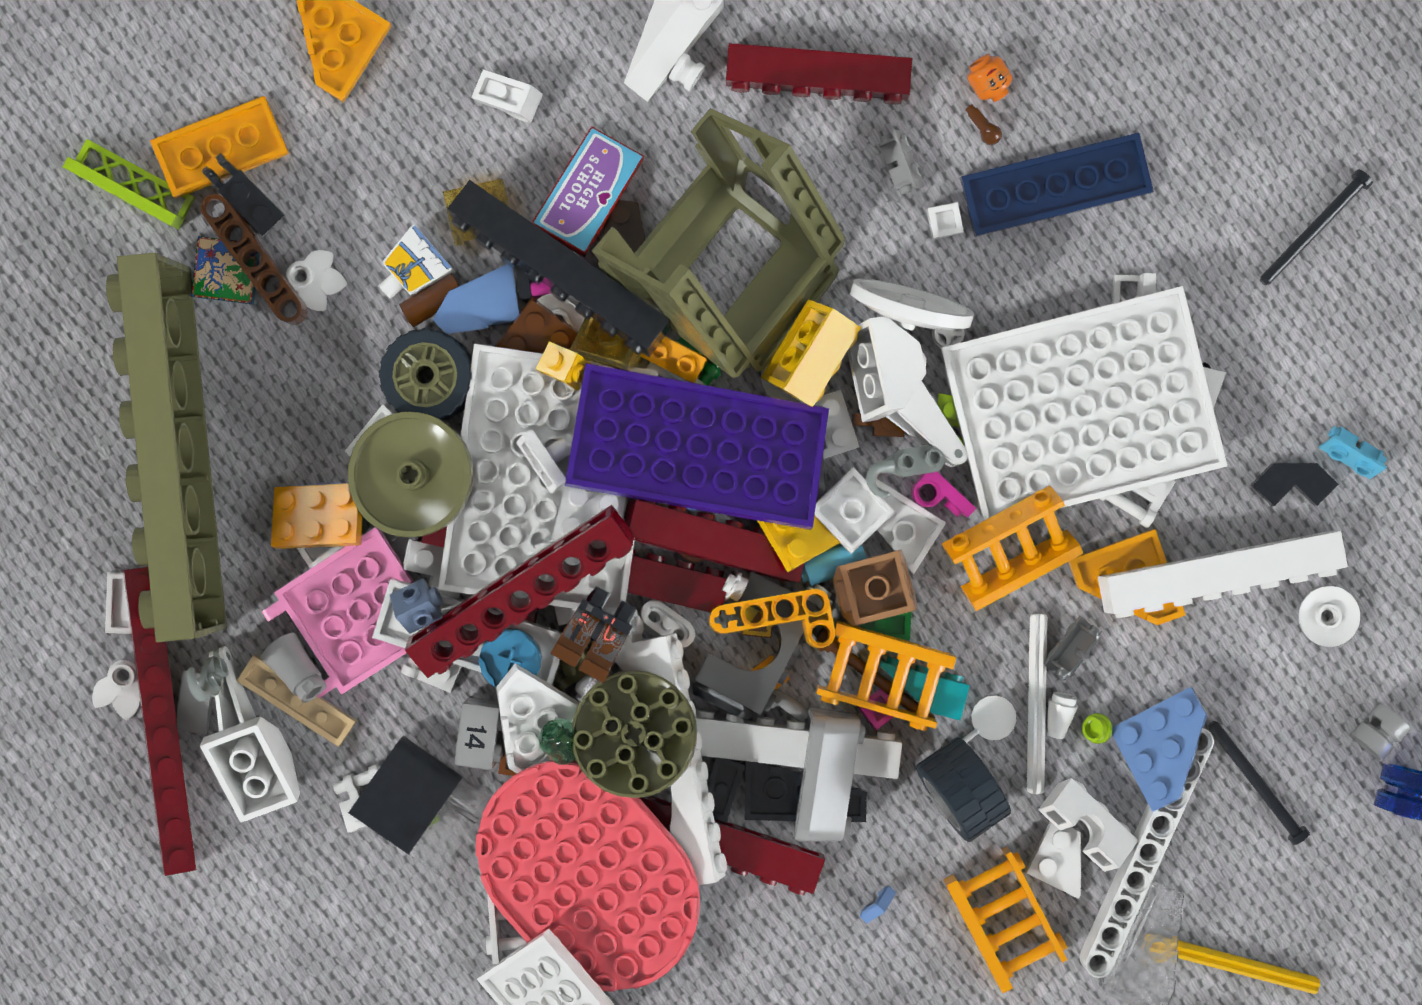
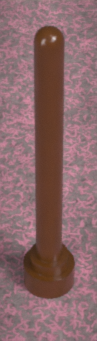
M824 627L817 633L815 641L818 643L825 642L828 637V632ZM835 636L829 646L817 649L821 652L825 650L827 653L831 651L837 656L840 645L838 637ZM850 652L847 664L863 676L866 663ZM876 672L873 684L889 695L893 683ZM903 692L900 705L908 711L916 713L919 703ZM929 712L928 717L935 718V716Z

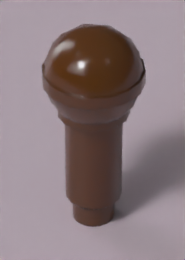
M973 104L969 105L965 110L968 113V117L980 130L982 141L987 145L997 144L1002 137L1000 127L989 123Z

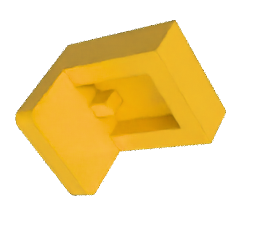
M549 341L535 369L578 391L582 385L585 364L591 363L578 353Z

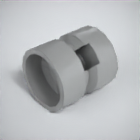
M1379 703L1368 715L1369 722H1361L1350 736L1369 754L1383 761L1393 750L1392 743L1394 741L1400 742L1411 728L1394 711Z

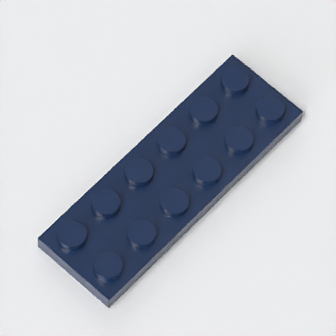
M1140 133L960 177L974 237L1154 192Z

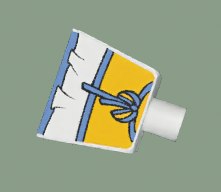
M413 224L383 260L382 263L390 271L391 275L378 286L390 299L403 288L413 296L448 274H454L456 271Z

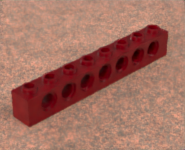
M610 505L442 615L443 618L411 635L408 638L405 652L427 678L435 673L443 674L451 668L455 660L460 657L467 658L471 656L480 644L486 640L488 642L494 641L503 633V629L509 625H519L537 607L539 609L547 607L554 600V596L564 591L567 593L573 590L580 583V580L588 574L590 576L598 574L606 566L605 563L611 559H620L627 555L633 546V532L615 508ZM595 540L603 541L606 544V546L598 549L594 548L590 543ZM569 557H574L578 559L580 563L577 565H569L565 562V559ZM542 574L551 575L554 578V580L550 582L542 581L539 578V576ZM523 591L527 593L528 597L518 598L514 595V592ZM495 607L503 613L495 615L489 612L488 609ZM472 624L477 630H466L463 625ZM448 641L452 646L443 647L438 642Z

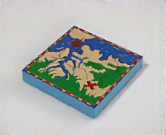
M198 236L191 297L254 305L256 288L223 242L218 238ZM253 253L249 257L248 264L250 267L259 265L260 253Z

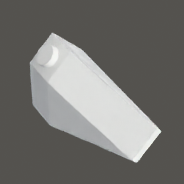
M654 0L624 84L648 103L669 77L681 55L690 51L723 10L724 0Z

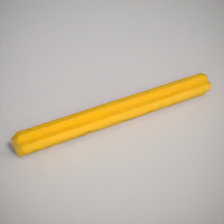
M1149 932L1144 936L1143 947L1149 951L1312 994H1317L1319 991L1320 979L1316 976Z

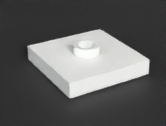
M854 467L816 502L815 516L850 554L896 512L883 497L876 496L869 490L867 481Z

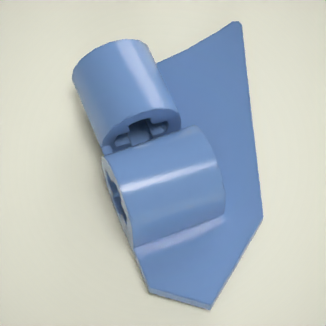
M506 264L449 291L433 321L447 334L489 328L492 325L512 323L519 315L513 267Z

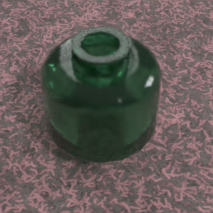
M567 719L551 720L541 729L538 739L539 747L552 762L559 765H567L576 760L573 744L577 730L576 728L573 730L572 722Z

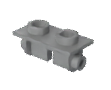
M894 129L892 130L893 138L891 133L880 137L881 143L879 147L886 165L897 161L899 166L890 169L889 173L895 190H899L900 194L904 195L912 191L911 185L913 188L924 187L922 182L924 172L921 165L915 162L911 151L914 150L910 136L907 133L904 134L903 130Z

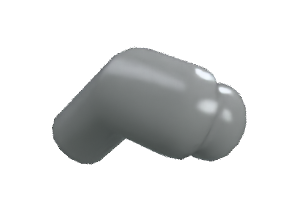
M779 689L773 690L772 694L776 695V699L770 710H776L780 706L799 722H803L808 717V709L800 702Z

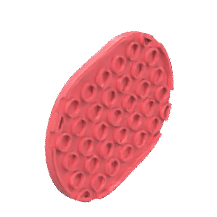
M574 760L546 761L525 768L507 780L494 793L483 811L476 835V857L478 858L481 872L480 878L494 905L527 943L547 929H550L571 955L579 961L589 976L601 987L602 991L614 992L621 989L640 988L661 978L678 963L690 945L697 928L700 914L699 885L694 868L684 849L640 798L621 797L604 791L589 780L577 761Z

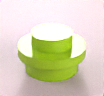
M1094 713L1089 715L1083 722L1082 732L1085 738L1092 743H1105L1112 735V724L1104 714Z

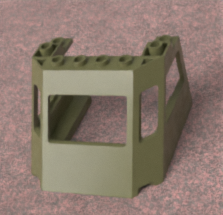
M709 108L691 130V133L698 142L695 148L707 164L703 171L696 177L635 253L613 227L600 240L592 252L599 259L598 265L607 276L662 313L646 300L647 298H653L663 311V315L670 319L671 329L729 376L735 378L739 377L745 368L752 367L757 372L764 370L807 300L818 302L832 285L839 271L834 263V257L844 246L845 236L790 144ZM730 129L751 139V142L764 161L761 164L763 169L745 155ZM748 172L755 174L781 196L791 212L788 224H784L745 193ZM740 209L777 238L781 245L723 316L689 267L733 213Z

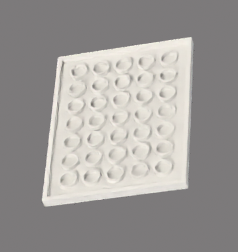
M1183 286L940 348L964 446L968 454V462L983 521L1049 485L1065 504L1063 507L1227 467Z
M474 344L470 370L472 372V380L470 379V389L466 396L461 438L465 442L472 459L473 484L465 507L456 519L447 526L438 590L474 595L534 556L535 544L554 543L551 540L565 484L551 494L516 442L523 434L533 429L545 448L562 438L571 450L581 387L577 391L565 383L537 371L535 368L543 355L541 353ZM589 361L593 365L658 376L657 370ZM569 456L556 463L565 478ZM629 497L626 498V503H625V507H624V511H623V515H622V519H623V520H624V516H625V512H626L628 500H639V499H634V498H629ZM634 540L632 549L627 555L620 559H611L605 563L606 566L594 576L588 574L580 580V583L573 590L567 593L562 591L554 596V600L549 605L577 609L582 599H587L591 591L598 586L611 594L603 609L614 614L621 600L626 602ZM551 575L539 576L545 582L554 580ZM523 591L514 592V595L518 598L528 597L527 593Z

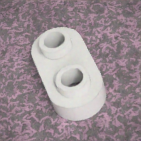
M652 600L647 602L639 611L638 616L642 619L643 629L652 636L658 637L676 633L681 637L680 641L683 645V650L687 649L694 641L695 630L692 624L664 603ZM648 616H654L657 622L650 621Z

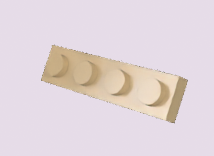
M257 654L252 656L237 679L239 683L338 747L342 745L357 722L355 718L323 697L318 698L316 696L313 700L306 703L301 701Z

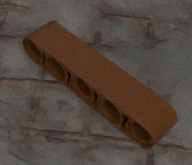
M218 194L206 196L201 203V212L274 314L281 321L291 325L302 323L308 314L305 302L240 213L223 196ZM223 203L225 209L223 214L219 217H213V207L216 204ZM236 228H241L243 231L242 238L238 242H232L230 239L231 232ZM253 253H260L261 261L259 265L250 267L248 264L249 257ZM277 277L279 287L276 291L269 293L266 289V284L269 279ZM290 302H295L297 304V313L293 317L287 318L284 313L285 306Z

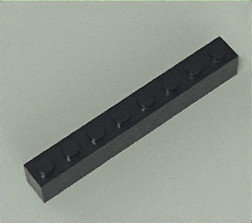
M469 180L447 208L452 218L451 223L463 233H466L467 230L477 236L475 240L487 250H491L493 247L501 253L500 258L514 268L518 265L526 271L524 274L537 285H540L541 282L551 288L549 292L561 302H565L567 299L576 306L574 308L575 311L587 320H590L591 317L601 323L599 327L606 334L613 338L618 335L626 341L625 346L637 355L644 353L650 357L670 331L671 323L669 318L473 181Z

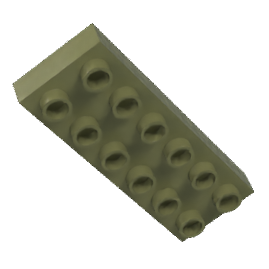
M158 253L117 256L118 274H109L107 276L106 293L111 310L114 313L122 312L125 337L114 339L113 360L116 371L120 376L129 375L131 401H122L120 404L119 421L123 436L126 439H135L138 464L127 466L126 488L132 502H142L144 527L135 528L133 531L132 549L136 563L139 566L148 565L151 589L140 593L139 616L145 629L155 628L156 642L195 639L227 629L194 298L191 297V268Z

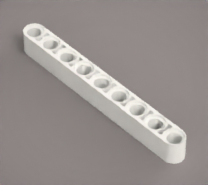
M1202 728L1201 731L1202 741L1197 747L1182 798L1155 812H1152L1147 804L1133 835L1139 841L1121 867L1118 868L1080 953V962L1093 977L1103 978L1111 972L1210 755L1214 739L1212 734L1205 728ZM1158 816H1164V825L1159 829H1153L1154 819ZM1149 843L1152 844L1151 853L1145 857L1140 856L1142 846ZM1138 871L1140 874L1139 880L1134 884H1128L1129 874ZM1126 899V908L1119 912L1115 911L1117 901ZM1108 927H1114V935L1109 939H1103V931ZM1102 955V961L1099 965L1090 966V959L1093 956Z

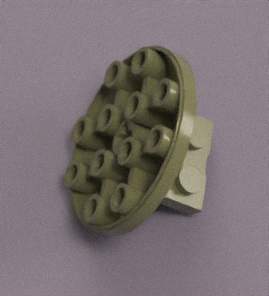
M644 671L616 673L606 677L604 683L599 681L579 703L571 728L572 748L576 761L583 773L599 788L621 797L640 798L651 796L673 785L684 774L691 763L697 743L695 715L683 693L663 677Z

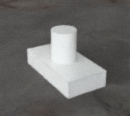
M533 429L523 434L516 442L549 492L551 494L565 484L566 480L556 463L570 455V447L561 438L545 448Z

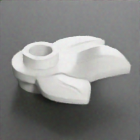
M313 251L304 261L292 263L286 271V278L290 284L298 291L306 306L315 311H326L327 295L339 293L347 286L343 275L337 270L330 268L334 254L329 251ZM300 271H305L307 274V278L303 282L297 280V274Z
M119 660L110 666L107 677L99 680L94 687L92 701L95 708L104 707L112 703L117 713L126 721L137 712L140 705L136 667L133 662ZM124 669L129 672L127 680H122L119 677L120 670Z

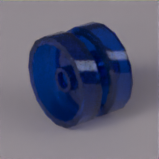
M1383 763L1380 779L1386 784L1398 787V790L1389 788L1377 789L1373 805L1402 817L1422 821V771Z

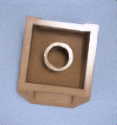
M902 549L837 566L833 577V584L841 614L852 626L917 609L916 596Z

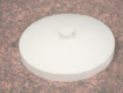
M855 279L850 292L852 297L868 308L896 320L898 326L909 330H914L915 326L944 330L966 329L971 326L974 316L972 310L947 298L881 280Z

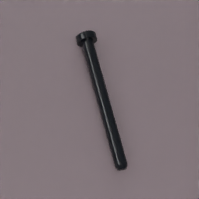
M1357 169L1351 175L1353 181L1261 275L1260 282L1263 285L1271 284L1362 188L1367 190L1373 184L1372 178L1367 173Z
M1216 721L1211 722L1208 725L1209 731L1290 833L1288 840L1291 844L1297 845L1307 839L1310 835L1308 829L1305 826L1300 827L1223 727Z

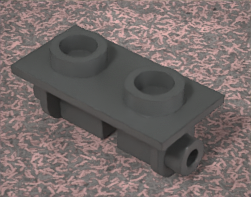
M1079 616L1068 627L1066 634L1057 646L1049 652L1048 658L1043 664L1063 680H1066L1068 676L1072 677L1084 661L1076 655L1077 652L1081 650L1088 655L1101 639L1099 635L1102 631L1088 623L1082 616Z

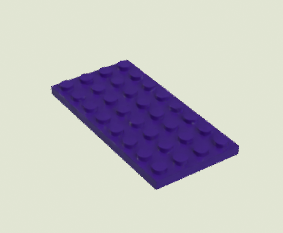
M586 363L565 486L811 530L814 523L829 408L811 407L804 403Z

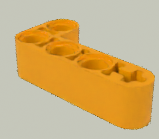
M819 589L720 605L709 616L711 629L719 634L802 620L805 639L810 646L824 648L829 646L835 638L830 600L828 595ZM810 595H816L821 599L822 608L819 612H812L807 608L806 601ZM781 600L791 604L792 613L787 618L779 616L776 612V605ZM756 606L761 610L762 617L759 622L751 623L746 619L745 611L747 607ZM734 608H740L739 619L743 626L738 627L737 620L728 622L727 628H722L720 623H715L714 619L719 616L720 611H724L725 616H731L736 614ZM817 625L823 626L828 632V637L823 643L816 642L812 637V630Z

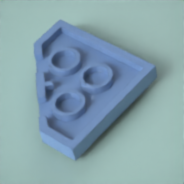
M1192 687L1112 727V736L1152 812L1181 799L1185 790L1187 776L1192 767L1199 737L1207 718V713Z

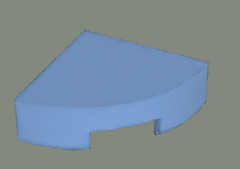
M890 886L884 887L877 893L879 896L870 906L867 904L859 917L868 924L886 911L896 894Z

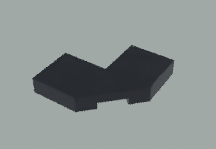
M1272 463L1250 484L1271 506H1275L1293 487L1314 506H1318L1339 485L1318 463Z

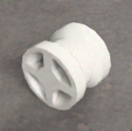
M685 52L672 69L669 79L673 82L679 81L684 85V89L690 92L702 76L706 66L701 62L695 63L691 60L690 55Z
M932 329L931 332L932 340L939 348L961 343L965 335L964 329Z

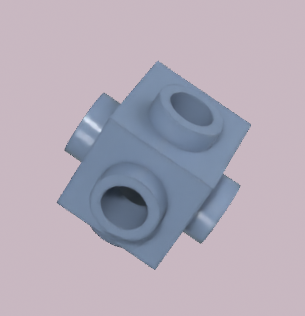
M423 578L390 594L395 618L409 634L443 618L440 605L443 604L442 597L436 587L431 588Z

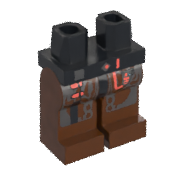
M596 586L587 599H582L550 654L576 667L589 641L592 640L593 643L581 662L579 670L604 683L633 627L631 622L636 608L621 600L613 615L603 609L611 594Z

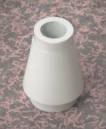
M1053 692L1052 698L1048 699V736L1057 739L1065 738V734L1078 709L1075 696L1063 692Z

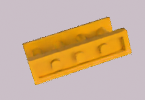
M1050 485L942 543L944 550L954 564L962 561L970 581L962 585L961 589L975 611L1084 554L1081 545L1068 529L1062 531L1054 511L1065 506V504ZM1043 518L1051 538L1035 546L1027 526ZM1016 532L1024 552L1008 560L1000 540ZM989 547L997 567L981 575L972 555Z
M836 620L834 627L835 635L839 636L838 642H840L828 686L817 685L816 694L821 695V701L833 705H838L839 701L904 719L910 721V727L922 731H927L928 727L936 729V719L928 717L941 672H944L945 668L954 669L957 657L948 652ZM856 642L867 644V650L870 652L856 696L839 691L851 648L856 645ZM886 650L898 653L897 659H899L887 704L870 700L869 696L881 655H885ZM919 659L928 662L926 667L929 670L915 713L898 707L911 663H915V660Z
M1007 846L1002 848L1007 860L965 882L963 879L958 882L954 874L943 879L1002 994L1013 989L1009 981L1013 977L1012 973L1053 952L1056 953L1062 963L1067 961L1063 950L1067 949L1064 939L1059 932L1053 933L1021 871L1026 867L1017 851L1012 853ZM1012 871L1014 872L1021 887L981 908L977 906L971 908L967 900L968 897L972 896L971 892ZM1025 898L1028 899L1035 914L994 935L991 933L985 935L981 927L982 924L986 923L985 919ZM1039 925L1042 926L1048 941L1008 962L1006 960L1001 962L998 960L995 952L1000 950L999 946Z

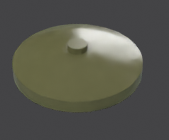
M419 412L394 413L372 424L356 442L348 465L349 490L359 512L370 524L379 530L399 537L426 536L448 526L465 507L473 484L472 459L461 436L443 420Z

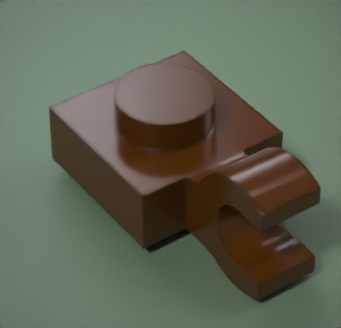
M860 413L852 414V425L873 427L872 436L904 437V430L887 417L862 422Z

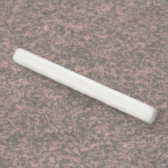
M1033 613L1030 615L1027 791L1031 794L1044 793L1047 667L1043 663L1047 659L1048 617L1043 613Z

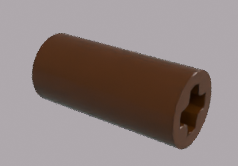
M450 273L403 301L399 306L414 328L436 315L448 292L460 285L454 275Z

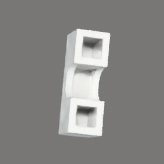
M1072 778L1058 783L1038 809L1059 830L1073 827L1079 820L1082 821L1090 833L1089 842L1083 852L1104 872L1120 868L1139 841L1131 834L1128 826L1118 822L1103 803L1096 801L1087 793L1083 784Z

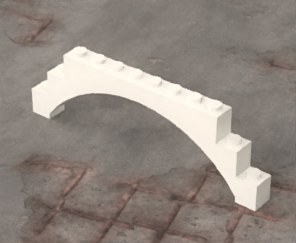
M554 606L558 626L567 625L576 609ZM636 610L631 622L633 627L615 662L624 672H649L671 682L686 697L696 717L695 705L693 701H690L688 693L690 686L689 675L684 670L682 663L684 650L681 641L678 640L676 633L642 639L643 622ZM697 731L696 749L691 763L684 774L671 785L672 818L670 833L690 859L698 885L716 883L726 876L727 861L725 855L721 854L720 850L721 832L719 825L714 821V798L712 793L708 791L706 781L708 779V768L706 763L702 762L700 752L702 738Z

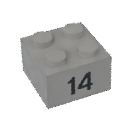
M470 696L462 703L454 765L492 770L497 762L500 763L501 758L504 757L505 747L504 740L501 739L502 725L498 700Z

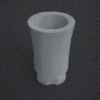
M288 633L279 637L263 651L261 660L304 703L313 700L325 690L327 685L322 680L320 671L309 658L296 633Z

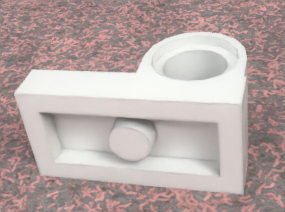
M483 70L471 98L479 103L500 109L523 122L531 123L543 94L532 85Z

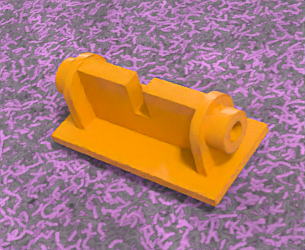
M667 336L663 338L650 357L644 353L640 354L644 359L691 383L696 382L707 362V357Z

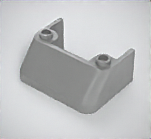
M808 706L811 723L796 821H791L794 840L807 842L842 841L844 835L849 836L851 817H847L857 745L864 742L865 726L860 725V718L856 713Z

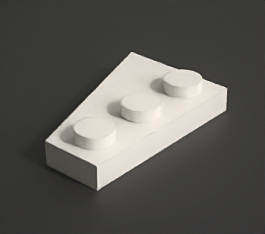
M876 479L879 489L890 493L889 497L883 498L896 511L877 531L894 551L902 549L907 567L914 574L946 522Z

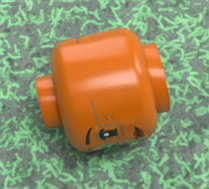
M986 54L968 67L970 72L967 75V80L980 100L992 98L993 102H996L1009 93L1007 88L1013 81V77L999 56L991 57L990 54Z

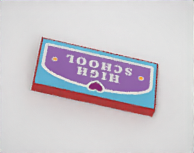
M591 126L532 223L570 250L585 258L642 164L644 155Z

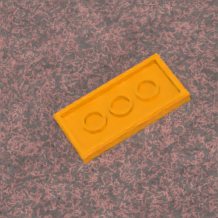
M265 96L149 140L175 199L213 184L202 172L206 166L214 170L222 181L233 177L215 158L220 153L238 170L241 169L243 172L289 154Z

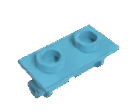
M1333 426L1328 433L1330 439L1319 446L1332 459L1341 461L1354 469L1357 474L1369 479L1387 468L1384 465L1387 457L1383 455V451L1366 441L1361 442L1359 448L1355 447L1359 437L1342 426L1339 428Z

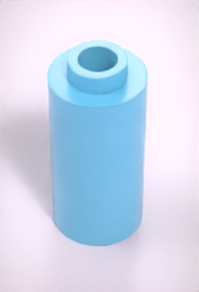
M839 544L804 563L801 575L802 581H809L810 586L833 579L837 566L866 559L863 546L860 545L850 554L842 544Z

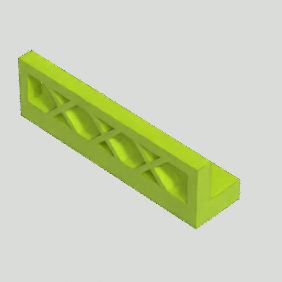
M86 139L76 159L67 157L62 166L178 230L196 199L190 194L184 195L182 197L186 200L178 214L176 215L168 211L164 198L172 196L171 191L163 193L161 189L162 186L170 190L166 181L89 139ZM91 148L101 153L104 166L91 169L83 164ZM107 157L113 159L116 162L109 164ZM124 165L128 168L131 180L117 183L114 181L111 169ZM105 170H106V173H107V176H108V177H106V176H104V175H102V174H100V173H98V172H102V171H105ZM134 171L142 175V177L136 178ZM147 180L153 181L158 195L148 198L141 196L137 183ZM130 185H133V188H134V191H135V192H133L132 190H130V189H128V188H126V187H127V186H130ZM159 199L161 206L157 205L152 201Z

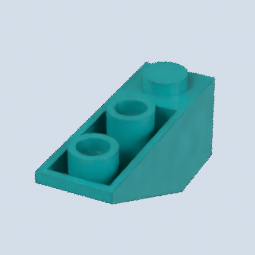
M887 656L886 661L880 660L879 666L894 679L899 659ZM916 664L915 669L910 668L904 687L918 702L920 701L929 670L928 667ZM946 672L945 677H939L930 713L961 721L970 687L966 682H962L964 676Z

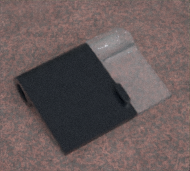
M402 736L348 813L439 876L479 818L482 819L483 811L492 797L411 740Z

